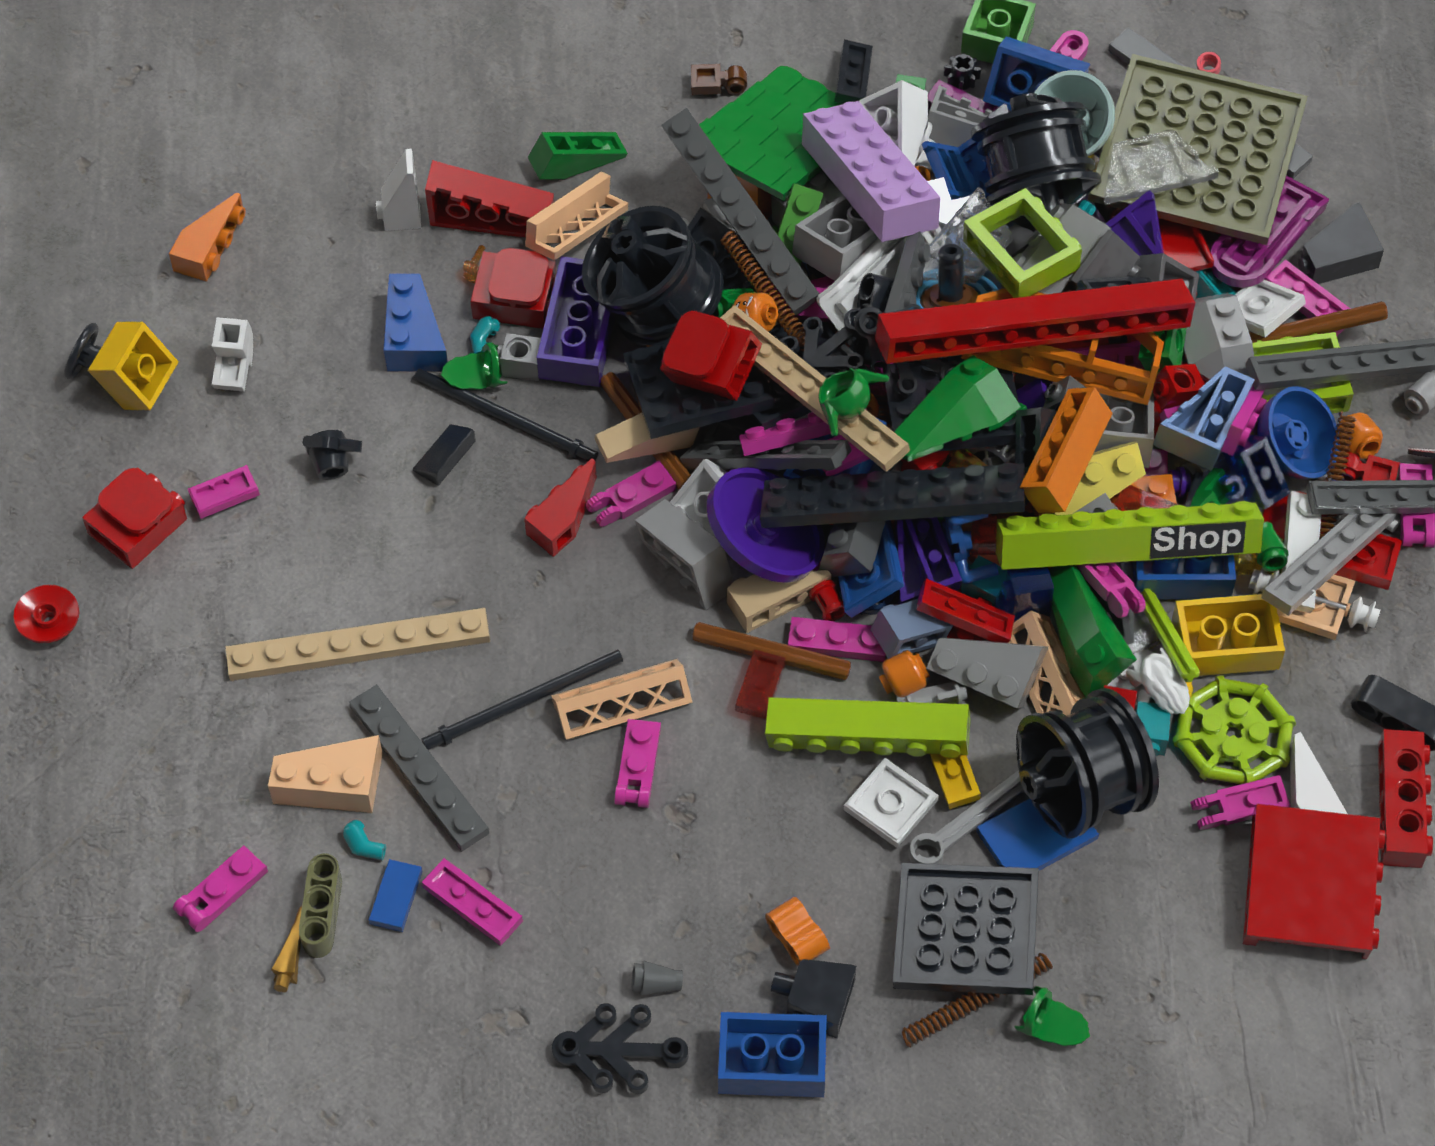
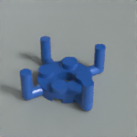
M988 514L943 517V521L940 522L961 576V583L963 584L999 575L996 563L974 569H969L967 557H970L969 550L973 549L972 544L980 542L976 529L962 531L961 525L987 518Z

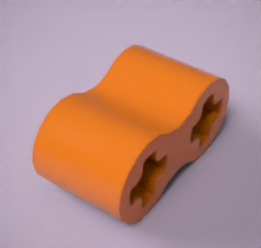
M797 897L789 899L765 914L769 928L784 945L797 966L800 960H813L830 949L825 934L811 919L804 905Z

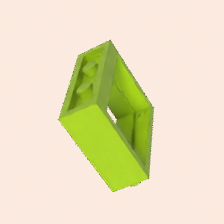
M1026 188L964 221V243L1013 298L1031 296L1080 268L1082 247L1079 241L1074 237L1071 238L1063 229L1059 219L1052 217L1045 209L1042 201L1038 197H1034ZM1021 215H1024L1058 252L1025 271L990 234V232Z
M1336 332L1314 333L1301 337L1287 336L1278 340H1257V342L1252 343L1254 356L1340 348ZM1350 380L1331 382L1332 386L1309 389L1326 403L1332 414L1349 411L1354 395ZM1263 394L1262 398L1268 402L1275 394Z

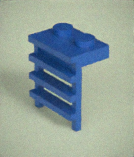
M972 138L959 147L925 141L921 145L936 179L944 177L951 200L979 194L983 204L985 199L991 195L986 192L985 183L990 180L986 157L978 154L977 144L979 142L972 140Z

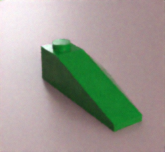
M972 355L950 370L894 433L908 443L910 451L903 459L909 462L943 449L944 443L960 438L962 441L972 438L973 432L987 428L988 431L1000 428L1016 416V411L1021 410V406L997 368Z
M1076 565L1054 566L1044 575L1070 674L1084 696L1087 697L1092 691L1104 688V685L1107 686L1137 659Z

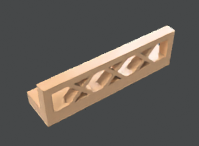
M599 172L527 220L525 247L555 261L612 220L628 211V202L609 194L611 176L604 172ZM604 204H607V205H609V206H611V207H613V208H599V207H601V206L604 205ZM583 218H597L594 221H581ZM568 230H578L577 233H563ZM546 243H560V244L557 245L555 248H553V247L547 245Z
M1029 611L1014 622L1009 643L1018 644L1014 635L1023 628H1026L1028 637L1025 645L1049 646L1029 696L1036 713L1043 714L1058 709L1062 710L1063 714L1067 716L1071 713L1074 704L1078 700L1085 698L1084 694L1070 674L1064 649L1050 617ZM1044 681L1049 682L1052 687L1049 703L1043 702L1040 696Z
M677 659L551 695L566 740L625 723L628 719L635 720L692 703L684 667ZM679 680L683 696L669 700L660 695L666 683ZM658 686L655 692L649 689ZM643 690L652 695L649 703L644 708L637 709L629 705L635 692ZM626 695L624 701L618 699V697ZM657 699L663 701L661 703L655 704ZM613 700L621 706L614 717L606 719L597 714L602 703L605 701ZM594 705L592 710L586 708L588 706ZM626 708L631 710V712L623 714ZM580 709L589 714L583 726L570 729L566 715L567 712ZM594 717L600 720V721L591 723L592 720L594 719Z

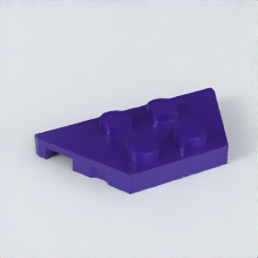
M1151 190L1147 191L1105 223L1139 256L1164 253L1155 196Z

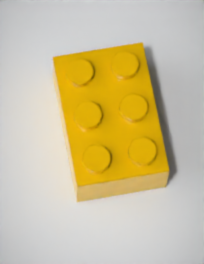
M1262 594L1181 600L1175 603L1172 624L1200 670L1199 676L1279 670L1284 657L1285 647L1277 608L1261 598Z

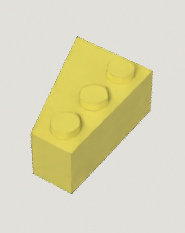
M1133 441L1094 452L1066 511L1053 514H1073L1104 493L1110 499L1146 475L1138 443Z

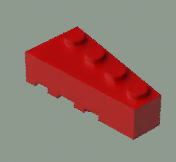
M432 160L425 186L430 226L526 238L527 220L554 203V193Z

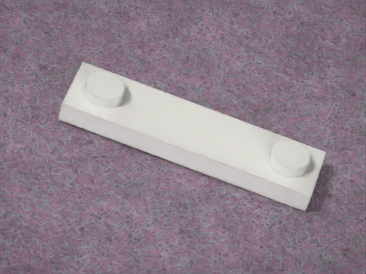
M1291 491L1287 500L1284 545L1289 552L1287 564L1282 568V573L1316 544L1320 538L1321 515H1312L1308 495L1296 491ZM1316 591L1295 610L1311 613L1315 608Z

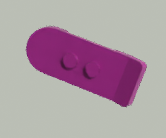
M1286 176L1267 245L1221 234L1211 249L1214 259V266L1211 268L1212 273L1221 282L1233 287L1244 288L1261 283L1314 220L1325 211L1329 199Z

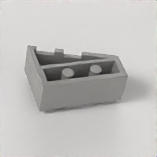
M939 85L928 114L927 122L932 124L929 139L939 144L959 147L972 138V128L982 122L993 111L987 109L983 113L970 106L971 100L962 97L961 101L947 95V89Z
M666 499L635 519L642 543L667 569L673 566L683 576L680 583L686 590L692 586L697 591L700 597L699 604L705 610L727 596V588L734 582L725 554L727 552L722 548L716 537L710 535L699 521L694 522L680 506L675 507Z
M939 638L926 669L1015 708H1021L1026 702L1049 646Z

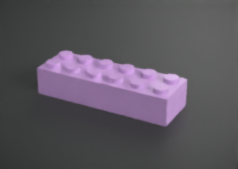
M859 101L846 102L843 105L819 108L816 111L803 113L802 145L881 242L913 235L919 231L922 233L938 229L941 197Z

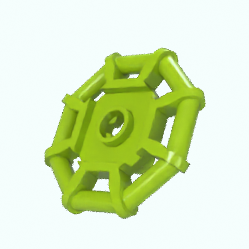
M1221 675L1216 676L1213 682L1192 694L1185 714L1179 713L1176 735L1172 740L1174 746L1181 749L1200 773L1199 777L1205 781L1207 779H1214L1241 785L1261 780L1280 767L1285 768L1291 761L1289 751L1292 730L1296 725L1294 716L1289 715L1270 693L1268 685L1264 683L1257 685L1225 679ZM1228 693L1250 696L1252 698L1250 703H1247L1243 698L1231 700ZM1217 695L1219 703L1206 710L1200 705ZM1260 703L1266 707L1275 718L1274 720L1267 721L1257 709ZM1192 717L1201 721L1200 733L1190 732ZM1229 727L1238 728L1241 737L1237 738L1235 735L1229 737L1227 735ZM1269 733H1278L1276 748L1267 745ZM1201 745L1211 758L1207 761L1195 746ZM1261 756L1266 759V761L1253 769L1249 766V763ZM1225 761L1234 763L1233 766L1239 767V771L1217 767L1218 763L1224 764Z

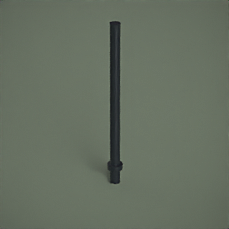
M421 368L415 373V380L564 449L573 458L578 456L587 461L590 459L596 461L598 457L597 451L585 446L584 442L579 439L572 440L468 390L453 387L444 379Z
M617 649L448 727L442 725L438 727L437 732L421 738L422 743L428 750L442 743L448 745L452 743L453 738L623 662V657Z

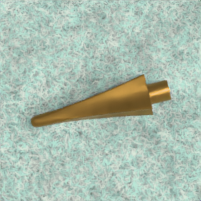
M302 906L298 909L287 940L271 969L275 974L273 981H276L274 989L279 992H287L290 982L297 984L301 944L299 924Z

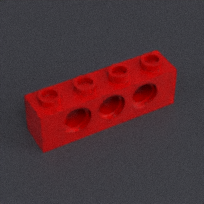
M1384 729L1378 743L1380 829L1385 830L1384 849L1380 850V855L1384 866L1422 868L1426 857L1432 855L1433 837L1427 836V825H1431L1432 806L1426 805V795H1429L1431 791V776L1425 774V765H1428L1430 761V745H1425L1424 732ZM1399 766H1407L1411 771H1404ZM1401 795L1408 796L1409 798L1412 799V801H1411V802L1404 801L1403 799L1400 798V796H1401ZM1400 826H1408L1414 832H1406Z

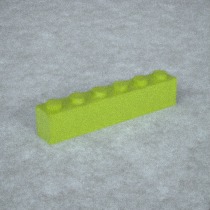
M769 697L765 735L769 748L783 752L791 751L792 749H807L814 753H822L826 750H840L846 754L872 751L878 755H890L893 752H899L917 757L926 754H940L944 757L955 758L959 755H968L971 718L969 704Z

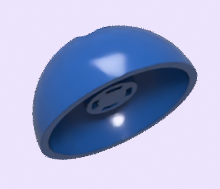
M1288 387L1276 393L1263 407L1256 427L1258 447L1266 462L1282 475L1301 480L1324 476L1329 471L1328 465H1330V454L1333 453L1331 449L1334 447L1332 443L1335 441L1334 436L1336 435L1337 424L1329 407L1317 394L1304 387Z

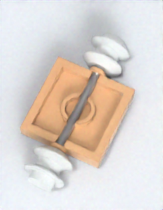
M1261 568V571L1254 569L1248 587L1254 589L1253 595L1259 591L1263 592L1280 575L1279 570L1271 575L1266 573L1263 568ZM1333 575L1316 590L1315 608L1311 613L1294 610L1288 616L1279 609L1277 611L1280 623L1336 640L1343 616L1347 617L1349 613L1348 623L1350 628L1359 623L1364 626V632H1366L1368 627L1375 628L1380 609L1374 608L1376 601L1370 606L1364 605L1362 597L1356 599L1352 607H1350L1351 604L1348 601L1355 581Z

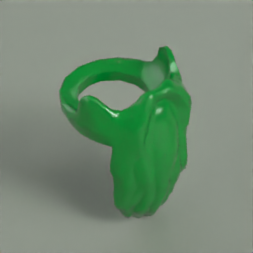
M493 342L486 343L482 347L481 353H470L466 356L453 358L443 366L441 373L446 382L458 389L479 390L508 383L507 381H500L502 375L497 352L498 345H494Z
M1039 986L1033 988L1036 996L1023 1016L1024 1026L1015 1025V1029L1028 1036L1061 1046L1082 1044L1090 1037L1088 1022L1083 1015L1067 1007L1064 1003L1053 1001L1052 992L1048 988Z

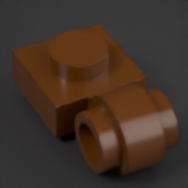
M691 64L692 95L721 94V86H724L728 93L739 95L747 88V73L741 66L733 65L727 70L721 71L720 64Z

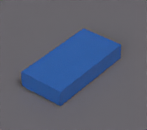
M389 859L369 917L370 925L403 932L423 872L421 866Z

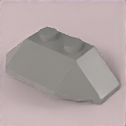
M1225 293L1197 298L1195 300L1196 304L1191 326L1187 327L1183 349L1187 364H1196L1202 379L1206 382L1225 366L1250 377L1245 363L1249 357L1254 356L1253 344L1237 296Z

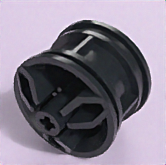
M1036 93L1023 94L1010 99L1011 112H1008L1007 104H1003L971 130L972 140L979 142L977 144L978 154L986 157L990 180L985 183L986 192L991 195L985 199L987 208L1026 188L1034 197H1038L1049 213L1055 206L1060 205L1061 200H1063L1064 204L1075 205L1102 182L1100 174L1093 172L1095 169L1094 160L1087 157L1083 133L1087 130L1086 121L1082 119L1087 114V111L1082 103L1062 102L1060 98L1037 95Z
M663 206L639 207L612 220L592 241L582 266V280L589 295L613 315L619 329L630 342L644 348L658 344L663 345L665 342L670 341L679 319L689 311L713 315L723 292L724 280L719 264L692 238L689 228L682 217L672 209Z
M1108 688L1092 691L1087 697L1078 700L1072 707L1071 713L1067 716L1058 711H1048L1043 714L1034 713L1021 720L1016 734V753L1021 784L1043 820L1059 835L1065 838H1075L1084 834L1087 829L1096 826L1101 821L1106 810L1118 815H1124L1130 812L1144 811L1154 804L1159 789V772L1150 736L1133 707L1116 691Z

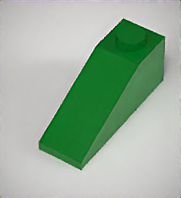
M541 132L528 159L539 179H566L626 158L628 153L616 132Z

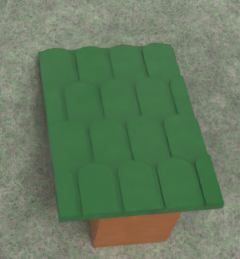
M788 66L777 67L761 82L757 81L735 101L726 104L710 119L707 117L699 124L766 220L772 214L771 194L784 201L789 197L793 183L803 186L822 171V168L802 145L803 113L816 111L819 108L843 105L834 102L835 92L828 90L822 83L816 80L805 78L799 71Z

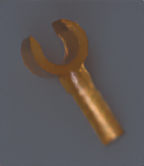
M479 245L473 258L470 261L466 260L463 264V270L465 271L463 278L474 284L479 270V261L483 251L486 249L483 245Z

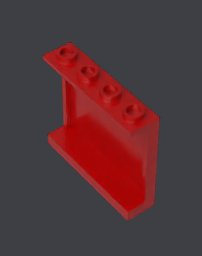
M1256 804L1252 813L1242 944L1256 946L1259 940L1361 952L1362 959H1367L1372 950L1377 949L1379 944V929L1374 928V917L1379 916L1381 910V895H1376V884L1381 883L1383 877V863L1378 862V851L1384 849L1385 830L1380 829V818Z

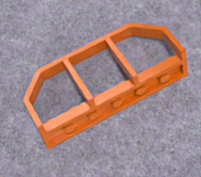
M1004 288L978 295L976 302L1010 299L1013 296ZM1037 292V293H1035V294H1033V295H1031V296L1044 295V294ZM1154 332L1132 334L1154 355L1151 371L1096 358L1095 353L1099 338L1091 340L1088 355L1048 345L964 354L961 358L968 359L974 355L993 367L1053 382H1058L1070 375L1086 388L1095 387L1101 394L1148 405L1159 369L1164 342Z

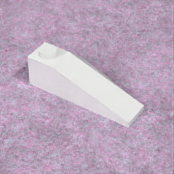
M901 80L859 100V102L915 166L928 121V92Z

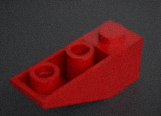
M590 459L584 466H578L566 482L555 486L549 493L548 498L540 505L533 506L524 518L526 535L553 557L568 545L578 533L586 510L585 505L590 498L597 478L596 462L594 459Z

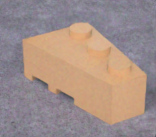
M379 735L274 756L268 783L273 804L372 813L383 755Z

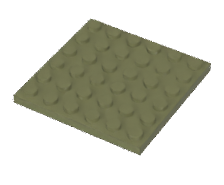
M1132 54L1116 104L1113 130L1103 146L1096 172L1101 176L1102 182L1089 193L1088 201L1124 210L1147 191L1151 190L1155 196L1159 219L1267 245L1308 96Z

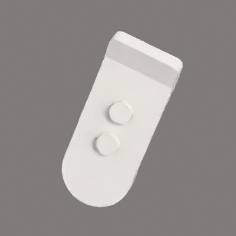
M938 226V229L921 233L925 243L929 244L930 260L926 262L923 274L934 271L938 267V260L940 259L938 251L945 245L944 235L940 226ZM907 236L881 242L877 238L831 286L818 295L816 298L817 304L837 331L845 327L843 320L845 314L849 310L857 308L860 283L867 273L895 279ZM853 337L846 342L850 346H852Z

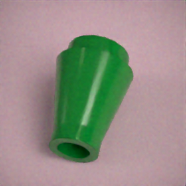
M1264 522L1261 553H1256L1257 563L1265 571L1273 572L1282 569L1287 564L1289 552L1275 532L1272 523Z

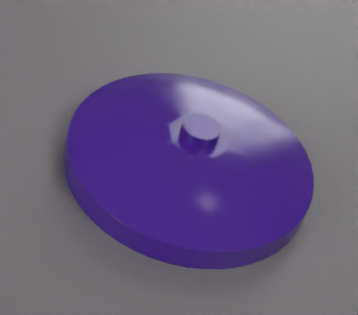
M749 467L737 468L725 473L712 487L707 499V516L710 527L722 548L743 568L770 581L788 583L808 576L820 563L825 550V536L822 525L762 528L760 514L765 480H773L779 477L770 472Z

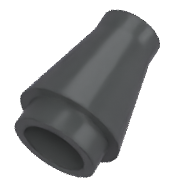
M644 960L642 964L634 963L631 983L632 991H638L640 995L682 990V970H674Z

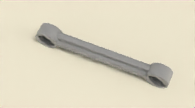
M1019 770L935 834L922 833L917 835L910 845V862L942 864L943 855L946 850L1024 791ZM921 845H931L937 849L939 856L937 858L935 856L926 858L920 854L916 856L915 850Z

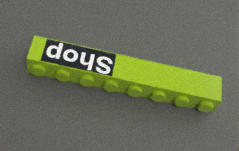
M1238 501L1235 504L1224 505L1206 503L1203 506L1192 507L1174 505L1170 508L1161 509L1142 507L1138 510L1130 511L1110 509L1106 512L1098 513L1078 511L1067 515L1046 513L1036 517L1014 515L1005 519H997L996 556L1001 569L1006 570L1261 553L1264 518L1256 502L1251 503L1248 501Z

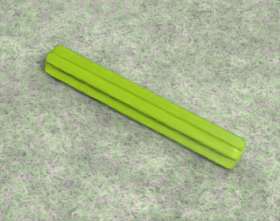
M1144 589L1140 593L1146 601L1144 614L1180 677L1184 678L1185 682H1192L1194 678L1199 677L1200 670L1156 594L1151 589Z

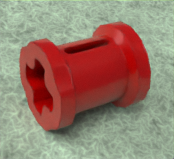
M830 579L815 585L809 591L808 596L821 609L823 620L835 621L846 613L843 601L835 591V583Z

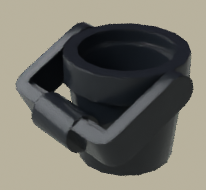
M325 430L311 436L306 435L302 441L306 452L311 458L317 477L322 480L336 479L348 472L346 452H362V441L347 439L345 434L339 430Z

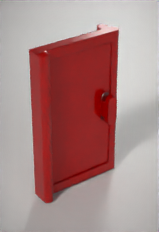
M1158 218L1164 254L1193 271L1214 266V259L1199 228Z

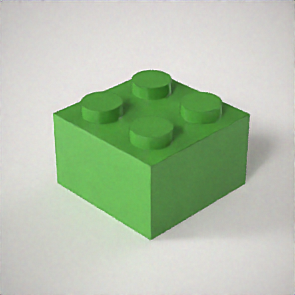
M975 0L962 33L961 54L965 53L977 60L993 64L998 45L1006 36L1027 43L1034 25L1036 3L1025 0Z

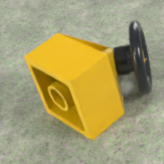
M116 322L102 347L94 346L99 331L98 325L96 323L88 324L69 355L64 376L67 379H73L84 366L88 368L89 373L124 410H151L179 361L144 322Z

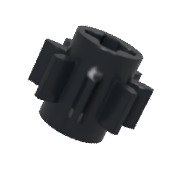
M963 53L950 57L949 65H944V76L948 77V84L960 90H966L970 87H975V80L980 79L981 68L976 67V58Z

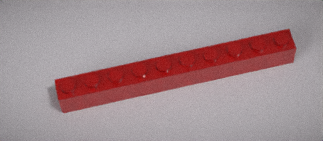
M1181 278L878 314L875 340L886 364L1187 328L1191 326L1196 302Z

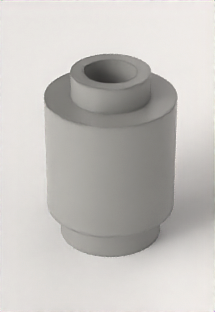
M1435 370L1426 372L1404 392L1405 405L1412 413L1426 415L1435 407Z

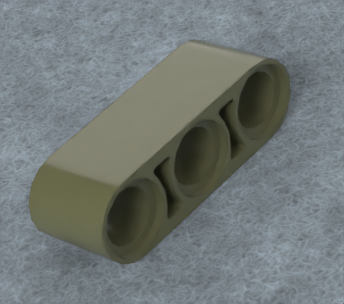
M327 853L318 854L309 862L299 924V936L303 949L307 955L313 958H322L328 955L333 948L342 888V875L338 861L334 856ZM324 871L333 872L326 878L318 877ZM319 902L328 903L323 909L313 908ZM321 933L324 935L317 941L309 940L313 934Z

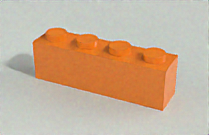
M1095 387L1067 390L1023 479L1020 488L1024 489L1025 496L1038 513H1060L1066 511L1112 416V411Z

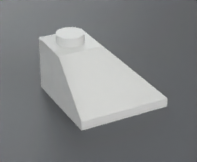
M703 459L670 503L675 507L680 506L694 522L699 521L707 532L715 537L707 516V499L712 487L728 471L708 459Z

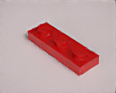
M927 578L921 585L916 610L992 642L1009 643L1011 640L1015 615Z

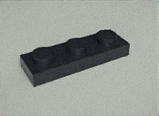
M844 39L834 102L844 104L846 102H856L866 97L873 46Z

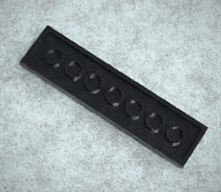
M1003 463L991 466L938 467L929 470L906 469L898 472L874 471L868 474L851 475L842 473L837 476L818 477L811 475L805 478L786 479L779 477L773 480H765L760 514L761 527L774 528L1025 512L1024 489L1020 488L1026 475L1025 464Z

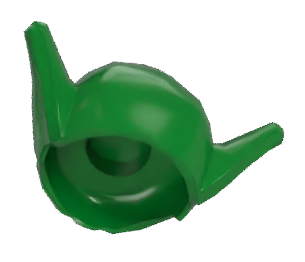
M850 368L849 371L839 372L825 379L820 387L818 398L822 412L828 422L831 436L838 435V418L852 419L860 415L867 408L870 401L868 383L888 382L890 379L888 375Z

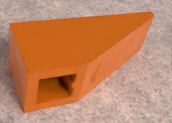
M233 194L180 232L169 252L173 272L207 282L212 271L215 272L217 270L222 252L230 246L237 225H241L245 218L246 209L243 207L241 194Z

